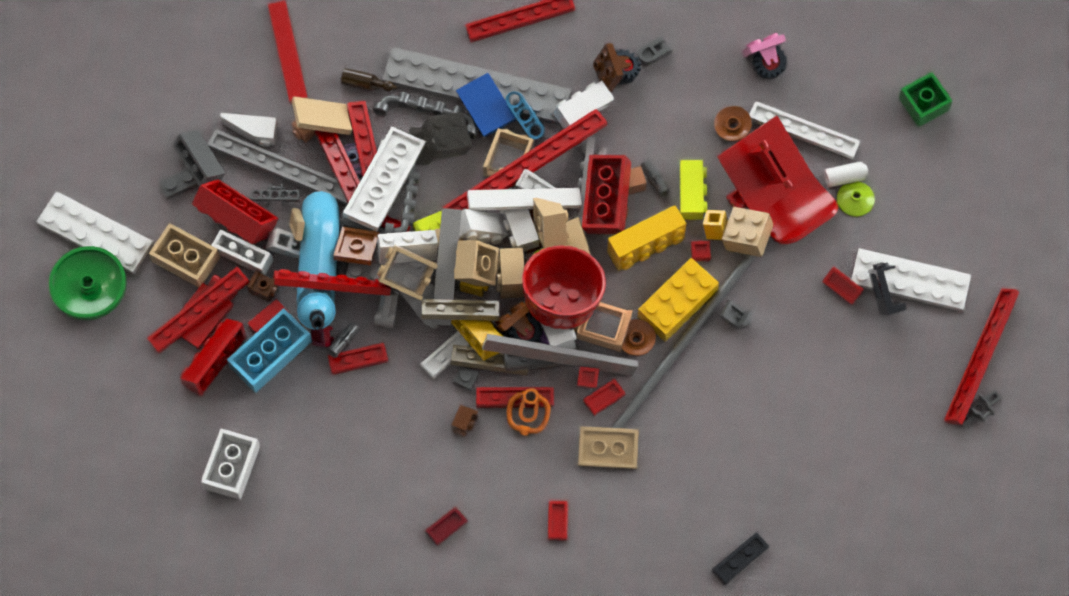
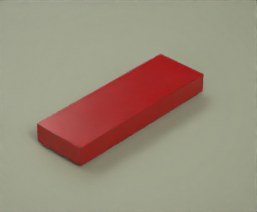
M384 342L340 352L336 358L327 355L332 375L388 362Z

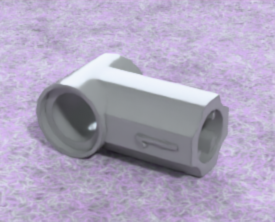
M391 289L390 296L381 295L374 325L394 329L397 320L396 308L399 293L396 290Z

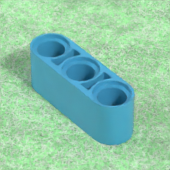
M516 91L510 92L506 96L508 107L530 138L541 139L545 135L544 125L521 93ZM513 95H518L520 98L517 105L511 103ZM524 110L530 112V118L527 121L521 118V113ZM534 126H539L541 129V133L538 136L532 134Z

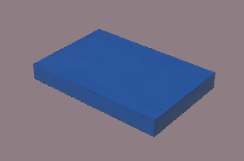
M489 73L456 90L457 95L484 138L496 132L498 128L501 129L516 120L515 115L508 107L506 100Z

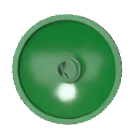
M95 246L79 247L64 254L54 265L49 277V291L55 305L67 316L78 320H94L112 312L123 299L127 285L126 274L118 258L111 252Z

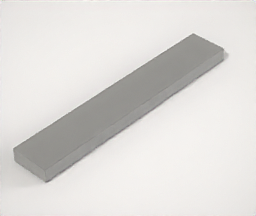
M442 208L434 299L453 300L455 285L454 268L462 210ZM432 319L431 324L451 325V320Z

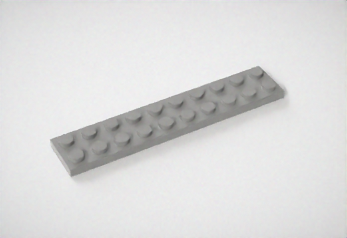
M392 47L382 79L383 82L391 81L395 86L461 101L456 90L489 73L505 100L510 92H519L525 97L539 120L558 125L561 124L553 114L557 108L556 105L563 100L568 101L571 95V89ZM513 95L511 103L517 105L520 98L518 95ZM524 110L521 116L530 118V112Z

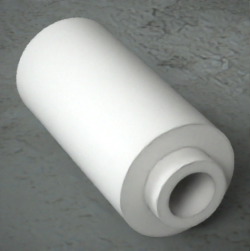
M862 161L824 169V177L828 188L862 181L868 175L867 165H863Z

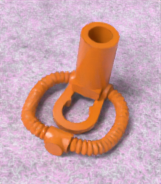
M534 388L514 394L510 401H508L506 410L508 425L513 430L519 431L521 435L526 436L529 433L536 434L543 431L551 415V407L548 400L542 397ZM518 398H522L519 417L524 422L534 421L538 415L539 401L544 404L546 413L539 427L518 426L513 422L512 408ZM525 403L535 404L532 418H525L523 416Z

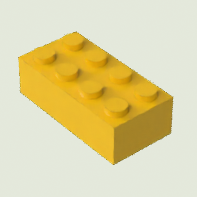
M676 205L608 238L607 253L618 271L622 269L627 270L638 261L643 262L650 255L656 252L661 253L672 244L677 245L681 243L685 238L686 222Z
M690 258L638 309L637 317L648 322L653 327L655 334L666 342L718 291L719 282Z

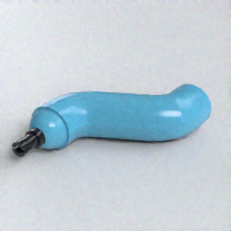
M323 191L314 192L306 197L301 207L305 225L303 238L300 241L298 272L306 271L316 275L326 273L329 276H336L337 261L334 260L333 254L340 232L339 205L331 194ZM297 287V315L300 322L307 328L320 330L328 326L334 320L336 314L335 291Z

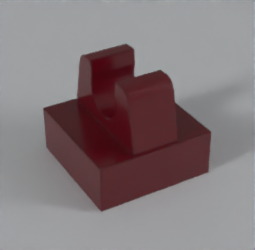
M326 326L320 330L311 329L312 345L320 347L331 346L334 337L330 336L329 331L333 330V327Z

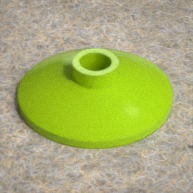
M857 181L844 184L838 191V206L849 216L860 217L866 215L874 206V193L865 183ZM854 194H857V195H859L860 197H859V198H854L853 195H854Z

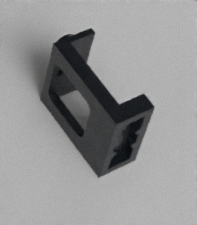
M888 262L873 264V268L868 269L879 314L891 315L907 310L905 302H892L884 271L896 268L895 265H889Z

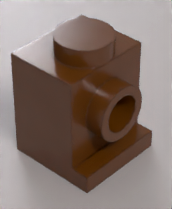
M257 270L247 285L250 294L267 302H270L272 297L275 298L279 291L278 285H274V279L261 274Z
M460 404L451 424V429L456 436L464 438L467 436L468 431L472 432L475 425L474 420L477 421L479 418L478 411Z

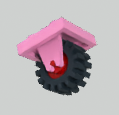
M774 33L764 38L763 42L760 39L752 41L746 45V49L742 50L744 58L753 55V69L757 71L756 74L758 76L761 75V78L772 79L781 75L788 63L786 62L787 55H784L785 51L779 47L780 44L786 41L784 34L778 36V33Z

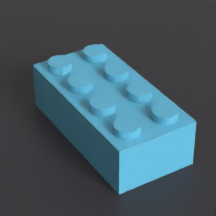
M283 308L227 359L228 365L257 393L312 342L311 335Z

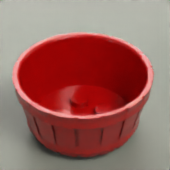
M556 245L544 248L530 257L523 269L522 288L527 308L537 321L553 329L566 330L580 326L592 316L604 295L606 278L600 263L586 251L573 246Z

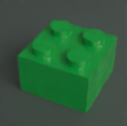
M933 72L901 88L898 97L918 127L948 112L953 102Z

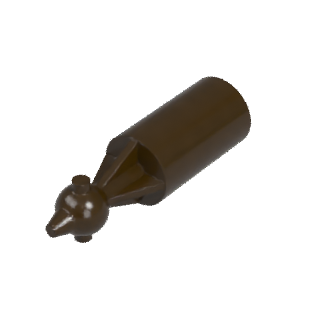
M349 68L343 69L341 84L366 90L383 88L387 92L397 89V86L393 85L391 81L382 82L374 74Z

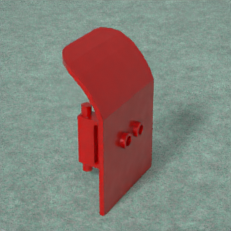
M777 115L716 156L747 208L770 214L774 224L770 237L779 244H792L801 240L831 219L838 211V203L815 178Z

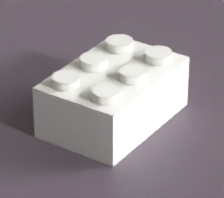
M220 428L201 480L203 489L241 500L260 448L258 439Z

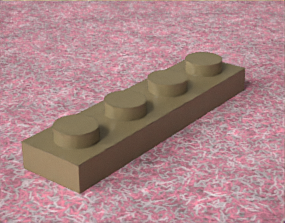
M422 299L421 319L499 321V301Z
M453 344L450 365L526 376L528 373V369L506 372L503 353L483 361L472 347Z

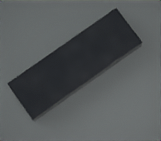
M755 532L716 565L712 572L726 585L768 550L770 546Z

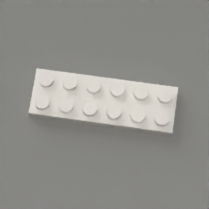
M391 127L346 206L343 217L378 231L421 154L426 141Z
M57 191L36 221L37 225L79 247L95 246L111 252L121 262L124 270L133 275L154 244L152 240Z
M858 249L852 280L863 289L873 291L868 269H872L873 264L888 262L889 265H895L896 267L884 271L890 295L963 312L971 274Z

